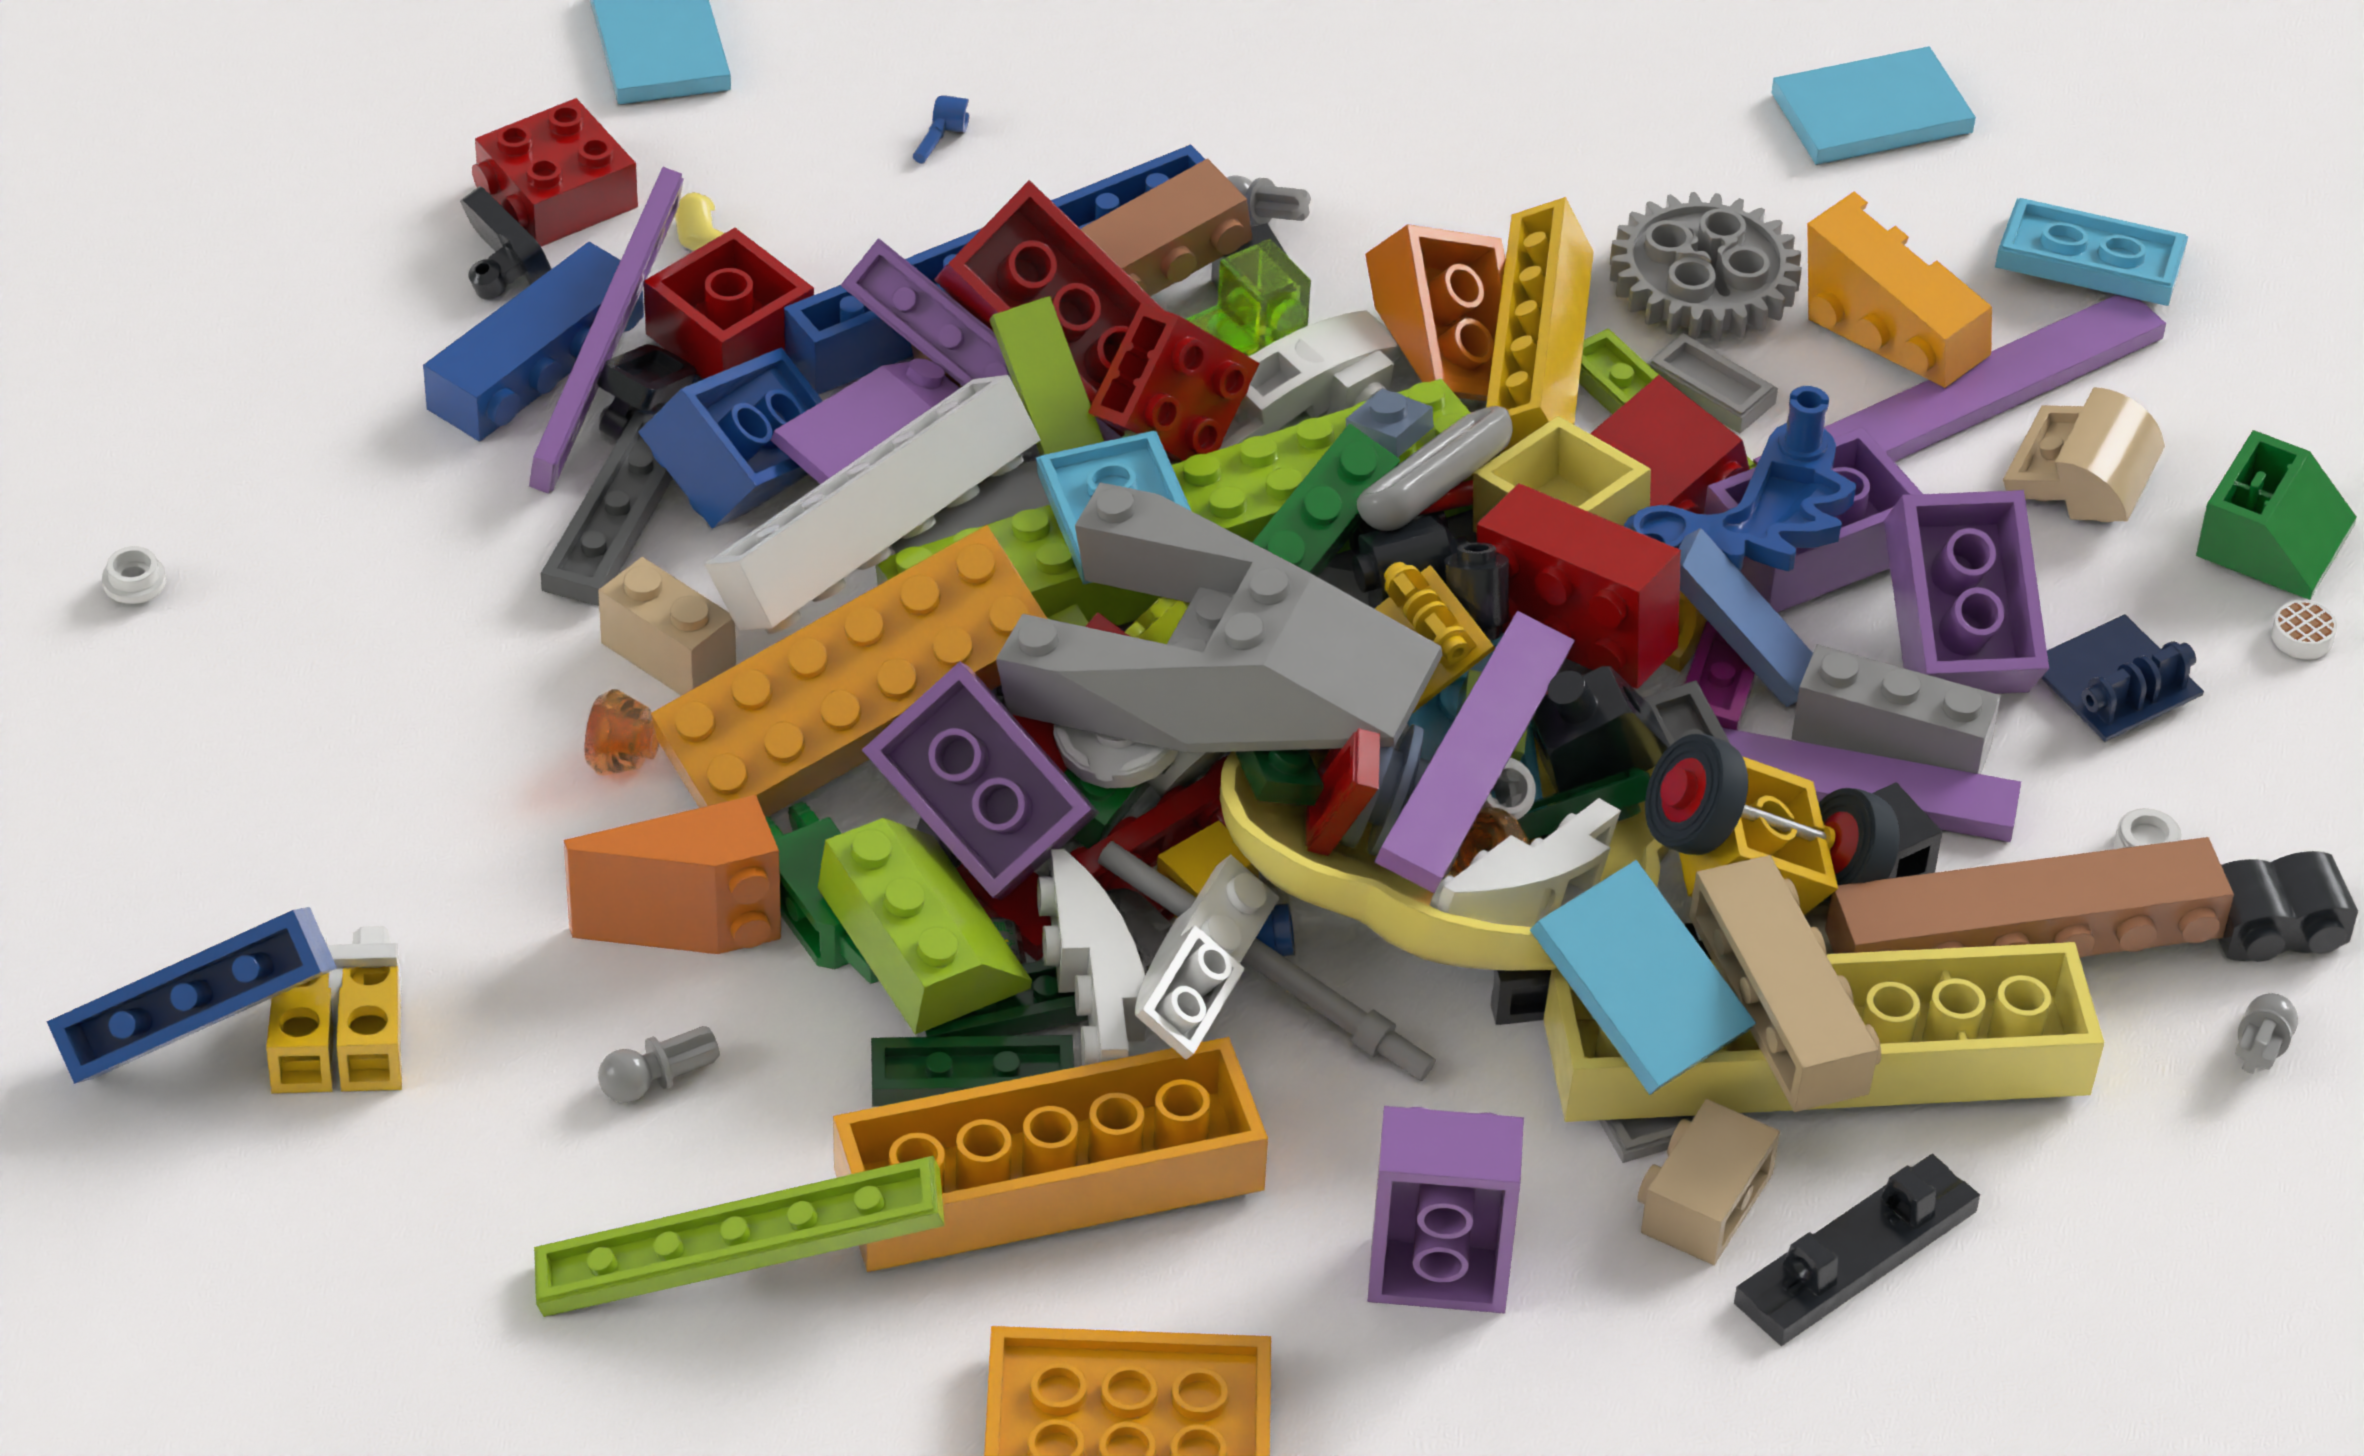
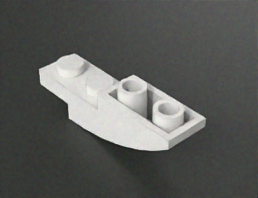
M1367 310L1345 313L1321 320L1271 343L1249 356L1259 362L1260 365L1249 385L1246 396L1243 398L1229 426L1220 449L1241 443L1253 436H1263L1276 432L1303 411H1306L1313 418H1317L1329 409L1334 374L1378 350L1385 354L1392 362L1404 353L1390 331Z
M1598 798L1577 815L1573 813L1568 814L1558 829L1544 840L1537 838L1528 845L1510 835L1489 852L1485 850L1480 851L1474 857L1469 867L1456 877L1449 875L1444 878L1433 894L1430 906L1444 913L1490 923L1533 927L1538 920L1600 882L1611 848L1609 845L1621 810Z
M1051 849L1049 876L1038 877L1037 880L1039 916H1050L1051 926L1043 927L1044 965L1056 966L1059 993L1075 992L1077 1016L1088 1015L1089 1026H1082L1081 1028L1082 1065L1128 1057V1042L1145 1041L1146 1025L1135 1016L1138 993L1145 978L1144 968L1135 942L1122 915L1106 891L1088 870L1065 849Z
M1231 854L1215 867L1192 906L1173 923L1145 975L1135 1005V1016L1186 1060L1195 1053L1245 968L1240 963L1280 898Z

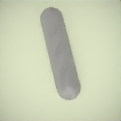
M1491 406L1460 418L1359 495L1357 498V509L1361 518L1371 527L1381 531H1394L1407 525L1422 511L1428 509L1448 491L1454 489L1471 476L1473 472L1480 469L1505 449L1510 442L1513 432L1509 412L1503 407Z

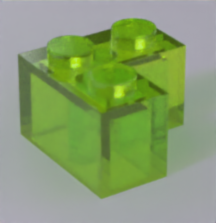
M1267 239L1221 259L1218 305L1190 316L1186 320L1243 354L1251 356L1271 343L1308 326L1311 279L1271 239Z

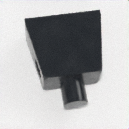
M1601 666L1583 676L1572 670L1563 671L1554 676L1548 685V694L1545 695L1531 720L1540 759L1556 793L1632 767L1647 771L1656 766L1663 753L1670 747L1650 704L1611 666Z

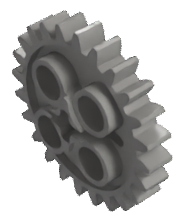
M1691 192L1689 202L1682 204L1671 194L1667 195L1666 208H1662L1649 201L1646 203L1645 215L1632 211L1629 213L1628 225L1618 226L1616 240H1612L1609 278L1610 281L1617 282L1615 293L1617 297H1629L1627 310L1630 313L1646 309L1645 324L1651 325L1663 319L1667 321V334L1671 335L1682 326L1688 328L1689 337L1695 340L1701 330H1709L1715 341L1721 340L1722 332L1726 329H1730L1737 337L1744 338L1747 324L1762 332L1766 329L1767 317L1780 321L1783 317L1784 307H1792L1794 305L1795 292L1799 291L1802 267H1800L1801 251L1794 249L1795 236L1793 234L1781 235L1783 224L1781 220L1764 223V208L1755 209L1750 213L1743 211L1744 199L1739 198L1731 206L1722 205V197L1719 193H1715L1710 203L1701 201L1696 192Z

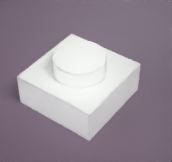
M1378 350L1334 374L1327 415L1369 400L1382 388L1390 391L1394 363Z

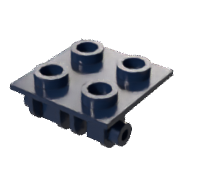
M2126 614L2047 650L2049 669L2041 678L2104 742L2201 697L2204 693V690L2189 677L2191 666L2196 663V655L2193 648L2185 642L2179 644L2171 641L2164 644L2161 649Z

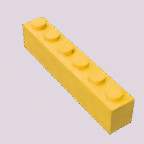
M1566 197L1511 215L1486 407L1500 406L1505 408L1512 420L1513 432L1510 442L1500 454L1557 416L1572 424L1575 423L1594 251Z

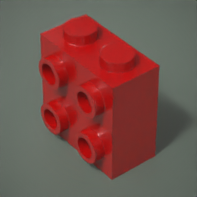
M577 98L475 138L476 164L472 166V176L476 187H483L541 247L638 207L636 162Z
M1141 302L1088 413L1128 436L1156 431L1168 459L1179 463L1191 456L1207 454L1221 448L1223 439L1243 398L1248 392L1249 385L1260 363L1183 317Z
M1660 375L1655 377L1590 433L1651 469L1650 507L1670 505L1696 514H1704L1708 485L1750 470L1743 439Z

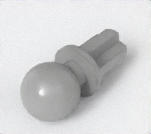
M1239 175L1226 177L1247 198L1250 221L1254 224H1266L1272 218L1303 221L1310 213L1309 204L1311 197L1304 189L1276 187L1272 180L1268 178H1257L1252 182L1248 178Z
M2275 993L2263 994L2255 998L2247 1007L2245 1016L2238 1027L2239 1043L2235 1054L2245 1061L2242 1066L2244 1071L2254 1074L2257 1067L2269 1070L2276 1058L2283 1055L2288 1049L2291 1038L2297 1029L2298 1015L2294 1005L2286 997Z
M707 1026L696 1028L662 1042H659L653 1036L645 1040L646 1054L642 1055L631 1049H619L607 1055L599 1067L598 1081L602 1091L610 1099L621 1103L633 1102L645 1095L651 1085V1081L654 1079L658 1081L663 1089H668L673 1086V1078L714 1063L720 1056L718 1043L713 1032Z

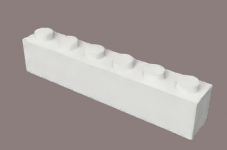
M1009 375L973 379L704 565L738 630L765 629L768 634L782 631L801 618L799 609L810 601L818 602L825 600L844 589L847 585L844 578L856 569H868L887 559L892 553L889 546L897 540L917 536L931 528L936 523L933 515L944 507H955L974 498L980 492L977 484L989 476L1003 475L1018 467L1024 461L1021 453L1041 439Z

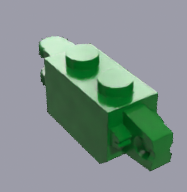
M803 801L788 808V819L793 831L785 835L770 817L765 816L779 849L780 912L783 920L817 966L835 970L850 964L870 984L879 982L817 888L825 840L842 834L830 817L819 820L816 814L811 811L810 806H807L806 802L804 803Z

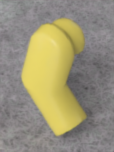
M695 192L686 194L680 199L679 208L675 214L679 242L692 251L699 249L724 234L713 228L711 211L715 210V205L706 195Z

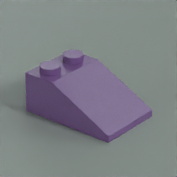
M913 359L910 362L883 365L774 430L771 441L818 483L822 484L960 388L945 376L944 370L939 365L926 359Z

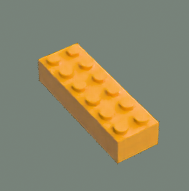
M985 525L653 711L651 717L656 738L699 808L756 795L764 816L769 817L870 760L862 749L957 663L962 662L969 666L991 691L999 687L1001 680L996 658L1021 615L1027 614L1045 619L1047 617L989 526Z
M1229 1037L1201 1042L1195 1053L1187 1060L1173 1048L833 1116V1154L836 1177L934 1156L940 1168L945 1226L859 1245L867 1272L1265 1190L1268 1136Z

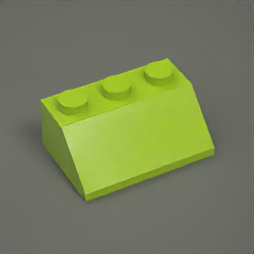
M881 818L825 840L817 888L915 1035L1031 989V978L933 835L886 818Z

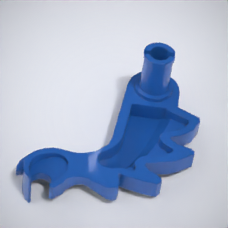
M1801 386L1791 392L1787 423L1777 427L1769 436L1746 492L1737 507L1729 509L1724 513L1705 515L1696 514L1670 505L1651 506L1641 509L1629 517L1624 523V527L1679 549L1686 535L1702 528L1739 571L1743 568L1744 556L1753 561L1789 572L1794 569L1796 548H1816L1839 542L1842 522L1835 517L1845 513L1853 506L1856 484L1833 471L1836 442L1833 436L1824 429L1825 414L1829 405L1828 395L1820 388L1813 386Z

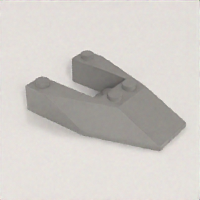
M1100 482L1075 524L1085 581L1190 602L1167 644L1022 614L998 654L996 661L1005 705L1012 715L1175 751L1202 753L1343 748L1358 728L1380 733V747H1395L1442 657V648L1440 645L1315 575L1159 494Z

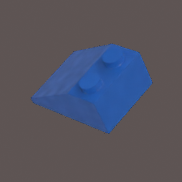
M781 347L681 388L638 433L650 447L655 460L667 469L686 494L695 512L702 516L713 529L750 512L808 475L803 468L771 441L774 430L821 403L823 400Z

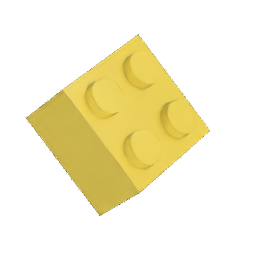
M1557 416L1473 472V531L1476 533L1477 523L1518 483L1624 526L1629 517L1636 514L1639 510L1650 507L1651 469L1560 416Z

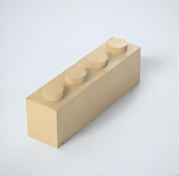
M1771 855L1697 871L1689 918L1718 972L1756 1022L1750 1031L1793 1111L1798 1112L1869 1095L1875 1065L1879 1064L1881 1060V1046L1878 1035L1871 1025L1863 1023L1854 1006L1852 990L1847 979L1843 975L1837 976L1827 958L1826 946L1821 932L1817 927H1810L1800 909L1798 893L1793 882L1790 879H1783Z

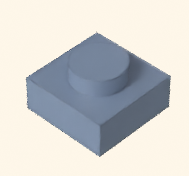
M1382 388L1346 418V427L1349 423L1393 455L1399 457L1434 427L1433 407L1407 398L1400 393Z

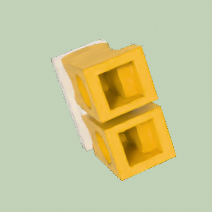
M362 926L353 932L352 944L327 945L337 969L271 998L266 1044L271 1094L333 1092V1026H337L336 1047L341 1092L402 1090L401 978L398 944L391 943L388 929L385 926ZM321 931V933H322V935H323V937H324V940H325V942H326V944H327L326 933H324V932Z

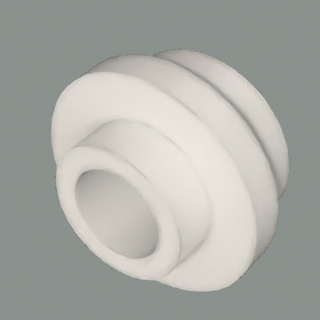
M139 546L124 547L115 551L108 558L107 565L102 572L103 588L106 594L115 601L126 604L143 603L153 599L163 590L166 583L165 569L163 564L149 549Z

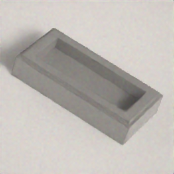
M1684 333L1679 335L1647 362L1665 380L1719 422L1739 434L1776 404L1777 387Z

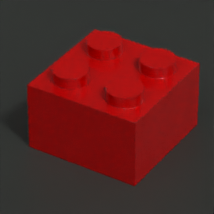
M734 227L643 281L645 332L647 336L661 347L689 362L696 368V374L702 379H706L781 347L785 351L784 307L813 296L814 287Z

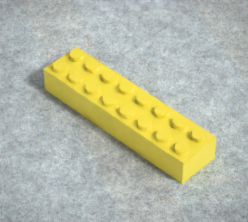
M2075 942L1827 954V958L1837 976L1843 975L1847 979L1852 990L1854 1006L1863 1023L1871 1025L1876 1031L1881 1046V1060L1879 1064L1875 1065L1869 1095L1806 1110L2091 1095L2104 1047V1039ZM1558 969L1551 970L1543 1020L1565 1122L1695 1116L1706 1099L1738 1113L1793 1111L1750 1030L1649 1095Z

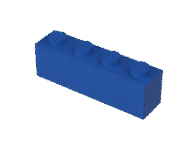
M590 241L423 364L426 409L480 442L500 426L511 422L517 413L542 394L549 393L559 381L571 373L621 260ZM643 289L624 332L633 329L644 317Z
M311 908L294 909L46 1022L74 1084L106 1074L337 969V966Z

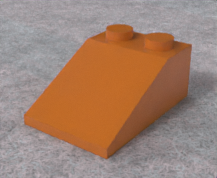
M1407 224L1365 254L1374 307L1422 382H1431L1441 378L1458 398L1487 402L1506 260L1502 238Z
M756 795L564 840L568 920L572 938L710 954H721L742 948H753L763 943L781 939L779 849Z

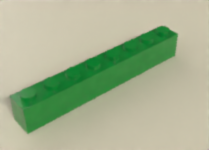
M1349 423L1252 543L1318 577L1364 521L1357 509V498L1359 495L1399 465L1400 459ZM1067 769L1064 772L1066 776L1099 811V814L1072 838L1087 849L1105 839L1110 831L1125 817L1150 784L1146 781L1133 787L1104 788L1082 781Z

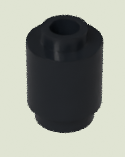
M1474 542L1459 545L1457 553L1446 557L1444 560L1445 584L1489 640L1498 639L1503 635V624L1509 620V559L1505 555L1496 553V547L1492 544Z

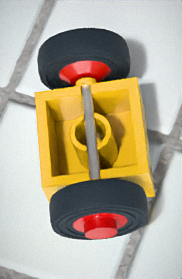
M1690 734L1674 742L1657 762L1648 783L1645 799V815L1648 828L1652 836L1659 843L1679 852L1683 879L1689 897L1693 895L1697 871L1771 855L1783 879H1790L1793 882L1798 893L1800 909L1803 915H1805L1822 901L1830 903L1832 893L1838 889L1837 885L1888 879L1896 862L1900 841L1899 824L1894 810L1885 800L1861 789L1841 788L1829 793L1818 803L1813 781L1743 757L1728 742L1710 735Z

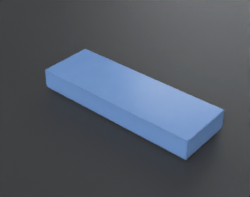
M1702 528L1686 535L1679 547L1681 550L1680 591L1782 704L1788 707L1796 703L1799 687L1813 652Z

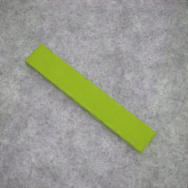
M929 1156L534 1247L536 1305L543 1317L945 1226L940 1168L934 1156Z

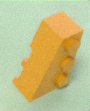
M1854 191L1807 223L1808 319L1946 388L1991 355L1992 306L1937 260L1930 265L1925 263L1905 246L1909 236L1896 225L1887 231L1863 211L1866 209L1868 202Z

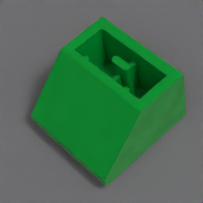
M2252 430L2207 503L2196 556L2311 600L2354 528L2357 516L2310 451Z

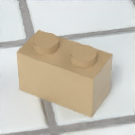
M644 557L639 558L598 590L601 643L681 696L736 665L735 623L730 613Z
M1706 1099L1692 1121L1682 1119L1677 1125L1668 1146V1158L1663 1166L1660 1167L1653 1164L1644 1176L1637 1196V1201L1645 1204L1641 1233L1715 1266L1773 1175L1780 1131Z

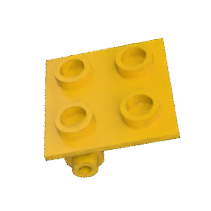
M1397 562L1389 566L1384 573L1386 581L1384 588L1390 597L1374 609L1440 645L1442 648V657L1413 711L1414 713L1496 648L1431 565L1420 573L1413 565Z

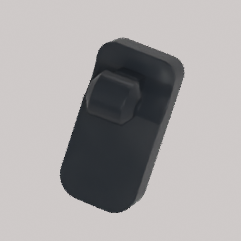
M479 186L460 200L473 228L495 251L488 259H483L473 264L468 273L469 280L480 298L489 300L500 296L505 291L507 284H511L523 274L526 276L529 285H531L552 269L539 243L483 187Z
M645 344L607 360L598 378L597 385L615 397L613 402L606 406L600 414L599 430L619 440L635 411H649L658 403H667L681 388L692 384L697 372L696 368L666 349L651 344Z

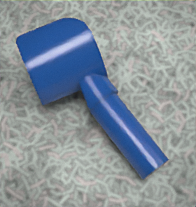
M941 95L936 98L932 124L913 153V159L916 162L925 163L940 139L943 138L946 130L960 133L966 132L969 123V113L966 112L969 99Z

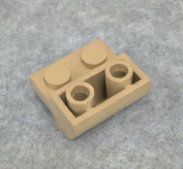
M2093 387L2084 406H2041L2003 478L2006 491L2024 490L2025 499H2035L2043 502L2065 500L2070 520L2128 521L2165 448L2163 436L2155 419L2138 402L2122 393Z

